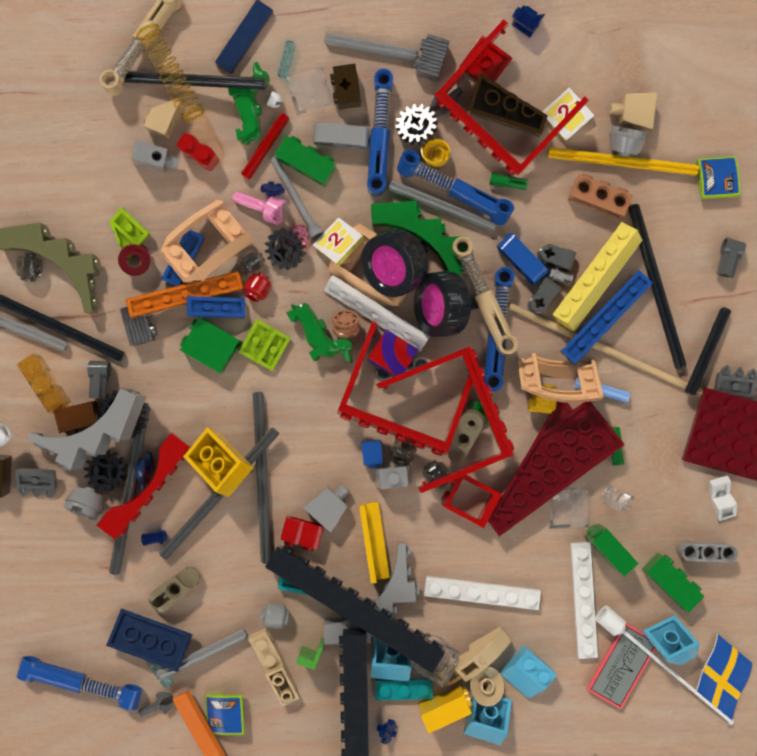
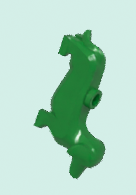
M255 62L253 64L252 77L264 78L267 87L270 83V76L261 69L258 62ZM228 88L229 95L233 96L236 109L243 121V131L235 129L237 140L241 144L249 145L251 141L258 139L261 135L259 116L262 115V109L260 104L256 102V94L259 90Z
M309 304L291 305L292 310L286 312L291 322L299 320L302 323L306 340L314 348L309 352L313 361H318L320 356L330 358L340 353L346 362H353L351 355L353 343L349 338L330 339L325 332V329H327L325 322L322 318L318 319Z

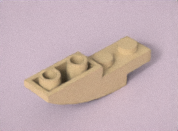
M501 626L469 644V651L438 668L439 676L448 686L462 678L467 682L494 662L510 644L511 638Z
M264 628L248 636V640L265 670V676L281 706L283 707L300 699L281 652L267 629Z

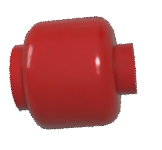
M260 272L258 274H251L243 287L246 293L245 296L254 302L265 300L272 287L271 282L268 280L269 277Z

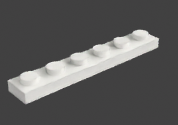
M334 275L329 279L324 289L325 292L372 322L377 323L383 329L389 330L421 352L430 336Z
M570 542L578 659L598 658L591 542Z
M426 576L424 596L533 610H539L541 594L539 589Z

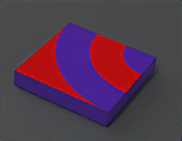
M386 329L367 358V361L394 377L406 371L418 349Z

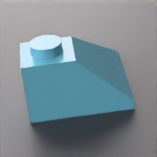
M675 615L643 631L669 663L682 665L697 656L700 643Z

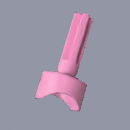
M235 191L232 197L233 202L263 212L264 221L277 226L281 225L283 222L282 207L287 201L272 196L266 202Z

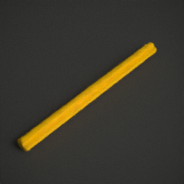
M549 147L547 153L549 158L694 176L698 175L699 166L695 164L624 157Z

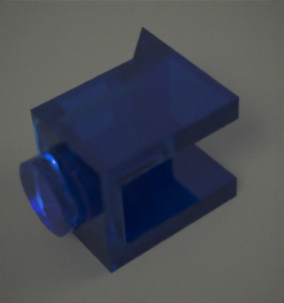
M529 6L517 7L512 15L514 18L512 26L530 38L542 22L545 14L537 15L538 13Z

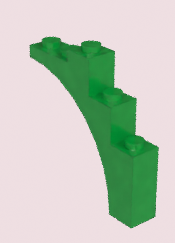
M417 201L371 204L372 226L408 231L434 251L446 271L454 272L461 276V272H464V266L452 253V245L458 237L462 236L443 237L442 235H446L445 223L442 224L441 218L418 220V218H421V206H417ZM459 243L457 249L460 252H466L467 246L464 243Z

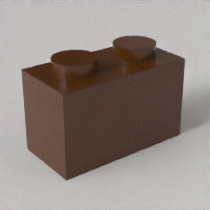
M89 401L54 410L59 433L66 432L67 436L78 433L77 429L89 428L100 419L97 401Z

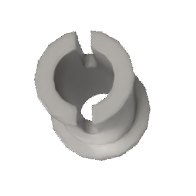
M551 267L547 277L552 281L555 280L570 286L574 275L558 270V267Z

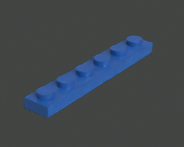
M638 270L568 342L560 353L575 365L653 282Z

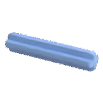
M577 377L574 382V387L580 389V384ZM601 384L604 397L625 403L629 401L630 392Z

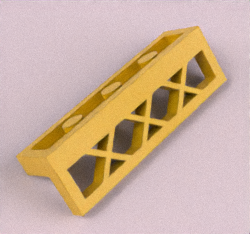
M375 501L359 504L371 584L377 583L379 579L390 578L379 502Z

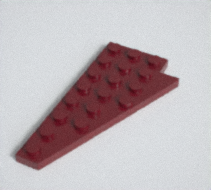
M557 401L556 409L547 418L488 520L499 537L625 445L591 401L583 402L574 410L568 403Z

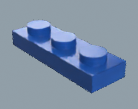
M189 230L183 235L179 244L194 261L205 237ZM168 264L161 279L174 286L181 285L182 279Z
M187 296L186 317L244 319L245 298Z

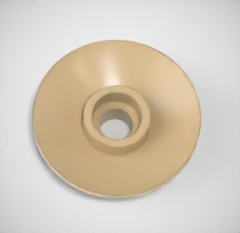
M488 666L471 679L470 691L474 700L478 704L487 707L493 706L501 700L504 693V681L498 670Z

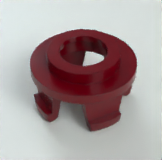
M143 244L126 245L118 256V264L122 271L131 276L144 274L149 269L151 263L147 247ZM136 254L140 257L141 264L139 267L132 268L127 264L129 255Z

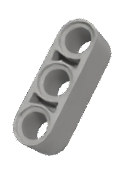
M315 123L313 144L366 150L368 149L370 129L353 125Z
M682 541L676 548L677 554L687 561L730 563L738 558L737 549L724 542ZM691 547L690 554L685 556V549ZM709 547V555L704 556V550ZM728 548L729 554L724 557L723 551Z

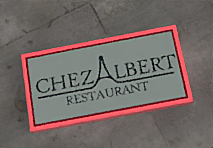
M626 623L625 631L653 653L656 647L646 635ZM623 633L616 635L586 689L622 709L647 665L650 656Z

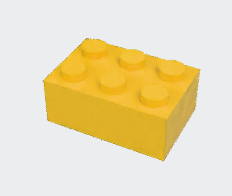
M209 427L205 429L183 456L216 493L227 497L232 495L254 468L220 432Z

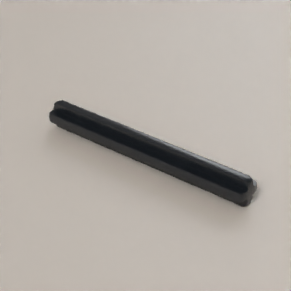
M723 307L719 310L686 386L685 392L689 395H695L698 391L730 317L731 310Z

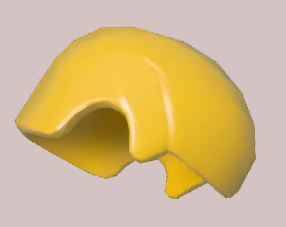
M441 139L428 140V143L421 147L423 161L433 168L443 166L451 155L449 145Z

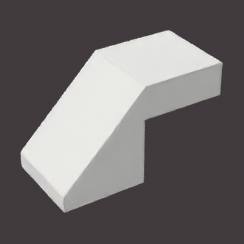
M728 475L709 481V496L718 521L737 516V503L730 493L731 480Z

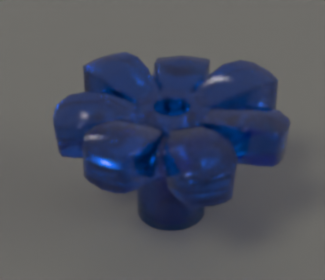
M268 181V184L261 185L260 191L266 193L269 199L272 196L276 197V195L285 193V188L280 183L274 185L273 181Z
M388 719V722H385L384 725L379 724L377 726V731L380 732L379 737L382 738L381 743L389 744L392 741V737H396L397 731L394 730L397 728L395 720Z

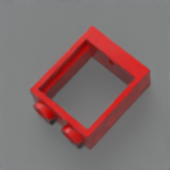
M468 475L450 481L452 486L449 491L446 490L441 498V501H443L442 506L485 528L502 494ZM463 479L491 493L478 518L450 504Z

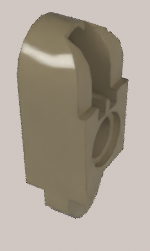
M472 409L466 410L460 419L448 452V457L451 461L461 462L469 453L486 421L485 416L480 412ZM473 420L475 425L470 424L469 421ZM461 434L467 435L469 440L462 439Z
M186 567L155 589L148 598L151 607L158 613L167 611L199 583V570L194 567ZM172 584H177L180 587V592H174ZM159 596H163L165 601L161 602Z

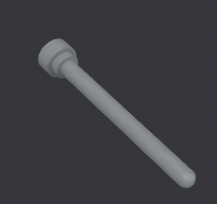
M273 157L271 163L307 224L308 236L311 240L318 238L324 233L320 225L314 223L281 163Z

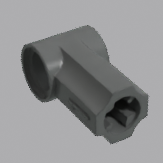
M728 237L723 240L720 248V254L722 255L716 274L722 277L734 278L739 259H741L745 252L746 243Z
M90 360L87 368L88 377L90 378L89 398L107 399L111 363L110 361Z

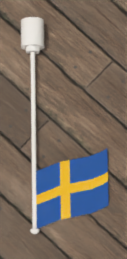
M607 605L599 610L595 617L596 622L613 636L623 633L722 716L728 725L734 723L732 718L737 700L749 679L752 662L717 634L714 648L701 672L697 689L695 690L626 632V621Z

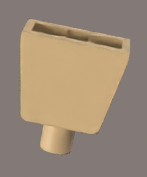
M657 93L625 94L621 104L611 103L609 114L620 115L619 126L644 131L648 134L654 125Z

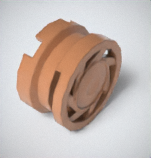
M341 310L333 315V333L337 337L349 338V336L352 335L354 337L359 333V316L356 312Z

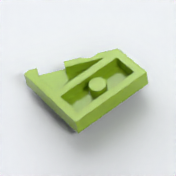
M123 207L109 221L121 249L130 244H143L151 235ZM134 254L129 255L127 261H129Z

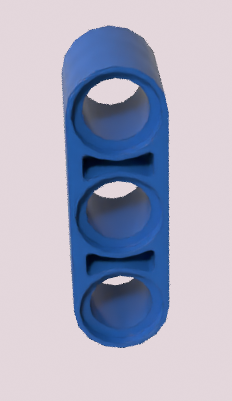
M509 233L496 246L501 254L532 285L535 286L549 273L548 269L513 233Z

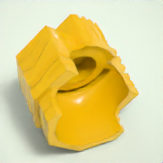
M541 384L543 387L557 390V386ZM531 394V399L528 401V411L552 414V411L556 409L557 401Z

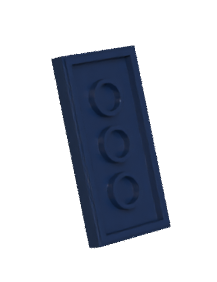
M121 608L106 646L179 672L193 634Z

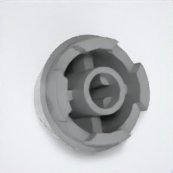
M613 126L611 133H609L610 150L618 151V155L629 157L630 154L638 155L647 142V132Z
M76 487L65 499L66 503L63 508H66L67 511L75 515L89 516L88 519L97 521L99 514H102L103 497L90 487H85V489Z

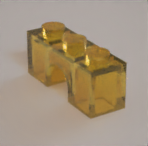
M31 354L16 364L48 413H54V410L62 409L71 403L63 388L56 385L49 376L48 372L51 370L41 355Z

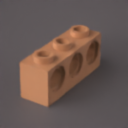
M579 174L574 180L568 200L621 220L626 215L633 195L629 194V191L624 188H614L606 181L598 182L593 180V177L588 174ZM579 185H585L587 188V192H581L579 190ZM597 191H601L604 194L605 198L603 200L597 197ZM615 198H619L622 201L621 207L615 204Z

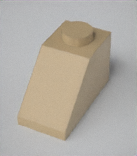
M176 98L151 108L150 112L144 117V127L149 132L169 140L184 106L181 100Z

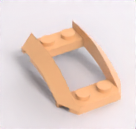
M216 200L185 220L166 237L160 254L183 282H192L194 280H201L203 282L217 268L240 253L241 250L253 244L250 232H245L224 206L225 201ZM208 218L229 244L198 267L177 240Z
M361 224L356 225L353 228L362 234L365 240L340 266H337L330 260L328 271L381 306H399L407 294L400 297L382 295L350 273L362 256L366 243L378 235Z
M532 353V357L526 360L524 358L518 360L521 390L548 400L566 403L603 399V391L595 358H591V361L588 362L578 361L573 365L570 361L549 360L536 356V353ZM540 374L556 378L578 377L581 390L561 391L541 386Z

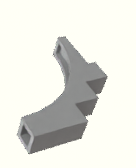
M120 388L114 402L106 413L95 424L84 431L60 438L44 433L30 432L27 440L33 442L37 448L50 450V454L57 456L55 462L61 464L63 469L68 471L82 469L87 455L93 457L106 455L111 440L116 442L130 440L146 396L129 389Z
M398 541L397 558L393 572L386 586L373 600L376 602V607L381 610L384 607L393 613L392 617L397 616V605H393V603L416 602V596H419V584H415V579H407V577H411V567L407 565L406 559L410 558V546H406L405 541ZM344 617L325 620L323 625L324 644H339V636L343 635V629L360 627ZM368 632L367 643H371V637L373 636Z

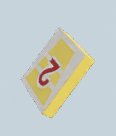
M570 88L542 111L548 115L546 122L553 129L576 106V101H581ZM585 105L558 135L566 142L595 115Z
M338 217L317 239L313 246L337 266H340L365 238Z

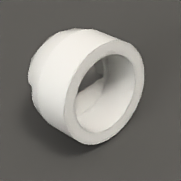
M272 91L267 106L278 108L281 106L279 102H282V97Z

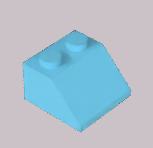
M374 637L371 678L409 681L411 660Z
M525 644L499 672L528 699L544 691L557 676L553 668Z
M472 696L471 702L473 706L470 707L472 714L466 716L463 734L501 745L508 734L512 700L502 697L497 704L487 707L478 704Z

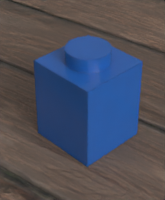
M381 439L362 441L364 465H368V468L380 467L379 464L383 463Z

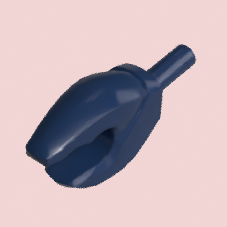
M149 451L145 454V460L140 458L135 467L137 481L141 482L140 493L146 488V482L150 481L154 470L152 453Z

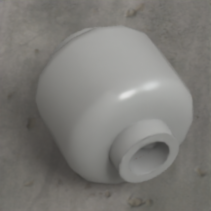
M269 602L266 608L262 607L260 619L263 620L264 627L280 630L283 626L287 625L289 610H286L284 604Z

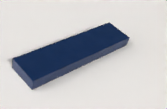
M256 0L216 59L215 64L232 74L273 14V9Z

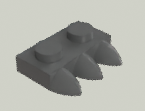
M726 365L720 373H717L714 390L740 397L754 398L757 372L755 369H752L745 377L743 369L739 367L731 375V369Z
M17 467L15 470L17 490L22 496H26L30 488L35 497L40 496L42 489L48 498L53 497L57 487L56 470Z

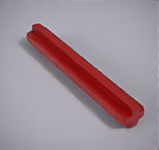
M281 112L242 170L241 175L244 178L251 179L288 123L289 117L285 113Z

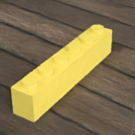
M621 222L553 313L559 324L573 332L576 331L643 241L637 229Z

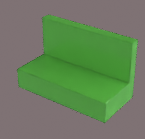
M321 637L316 651L302 646L296 663L315 670L323 650L324 638Z

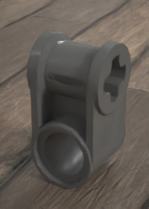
M552 244L545 245L538 250L537 258L541 263L558 267L559 270L571 272L576 256L575 251ZM547 250H548V254L551 255V256L548 257V258H546L547 254L544 253V252L547 251Z
M545 277L528 302L529 311L535 314L544 311L562 287L548 277ZM537 301H540L539 308L535 307Z

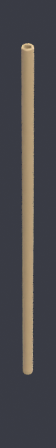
M509 303L507 310L571 339L577 334V332H573L515 304ZM596 342L591 347L680 388L686 389L688 382L606 345ZM698 388L696 395L701 397L703 389Z

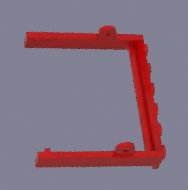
M503 19L434 95L437 98L435 102L443 110L446 107L451 111L449 116L457 123L460 120L465 125L463 129L470 136L475 134L479 138L477 142L484 149L488 147L492 151L491 156L498 163L502 160L507 165L505 169L512 176L514 174L519 176L589 100L585 96L580 102L577 100L576 106L521 164L447 94L456 83H460L464 79L467 71L499 35L506 33L505 29L508 27V22Z
M372 322L337 414L345 421H357L361 427H373L377 429L376 432L382 435L389 433L394 435L398 441L406 442L407 440L412 442L413 446L424 449L426 447L431 449L433 454L438 456L446 455L450 450L473 383L470 374H468L454 416L450 421L445 441L347 405L372 337L377 335V332H375L377 323Z
M470 346L376 384L378 389L384 388L386 390L390 384L462 356L501 452L486 459L474 461L469 466L428 483L423 481V485L418 486L420 493L514 456V445L510 439H507L505 434L507 428L504 422L499 419V408L496 403L493 404L492 391L489 385L486 386L484 382V371L481 367H478L476 362L478 356L474 349L471 350Z

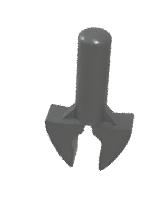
M457 87L448 95L454 100L462 94V90ZM435 96L431 102L430 109L438 105L435 102L437 100ZM446 107L444 110L441 108L435 112V116L446 115L449 113V110Z
M158 692L155 695L157 698L156 702L139 709V715L143 717L157 709L163 710V713L166 714L174 702L171 701L168 704L161 702L163 699L170 697L171 693Z

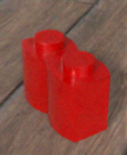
M184 133L176 144L187 158L196 160L206 170L212 171L219 162V158L213 149L205 144H200L191 134Z
M287 515L280 540L284 541V544L294 547L295 544L303 546L302 549L314 551V549L319 548L324 526L320 523Z

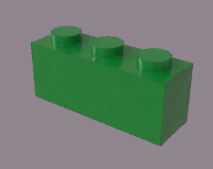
M286 135L274 154L275 158L321 186L326 187L337 168L334 163L335 160L328 155L321 156L314 147L310 145L306 147L301 144L302 141L294 136L290 138Z
M657 553L642 570L683 610L689 613L705 597L700 592L702 588L694 581L690 583L686 579L688 575L681 568L676 569L672 565L674 561L666 554L662 556Z

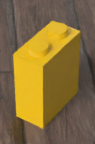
M461 684L434 696L433 699H427L419 703L420 716L428 733L472 714L470 707L473 704L467 689H462Z

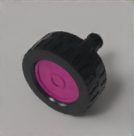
M389 229L379 233L364 246L361 258L364 275L369 284L380 294L388 297L403 296L416 289L425 280L428 271L426 255L428 247L424 242L419 241L413 234L405 230Z
M441 271L426 274L425 280L416 288L414 294V311L420 328L431 337H448L461 333L468 324L471 310L479 308L475 300L477 294H470L463 278L454 272Z

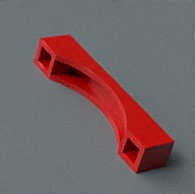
M171 432L159 447L158 467L148 486L132 500L110 507L96 526L115 540L118 536L122 538L129 529L127 527L131 520L135 522L140 516L141 512L139 510L143 505L147 507L154 498L151 496L154 491H160L165 485L164 479L166 476L174 474L178 468L176 464L180 459L185 460L183 456L187 453L190 445Z

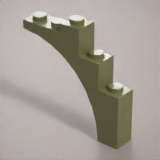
M40 222L0 228V250L34 252L53 261L74 283L80 295L84 313L97 314L99 301L95 297L94 292L96 281L92 278V276L100 275L101 263L97 256L93 254L74 256L76 253L74 243L67 238L48 240L50 239L49 228Z

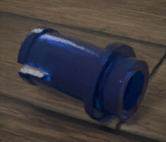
M158 529L157 532L142 534L143 546L156 543L164 544V542H167V533L165 530Z

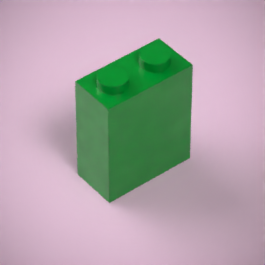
M201 317L198 320L194 319L190 326L191 331L189 335H185L180 343L182 346L180 351L214 371L223 374L242 341Z
M598 523L597 525H592L586 531V539L591 542L612 568L623 577L639 564L606 527Z

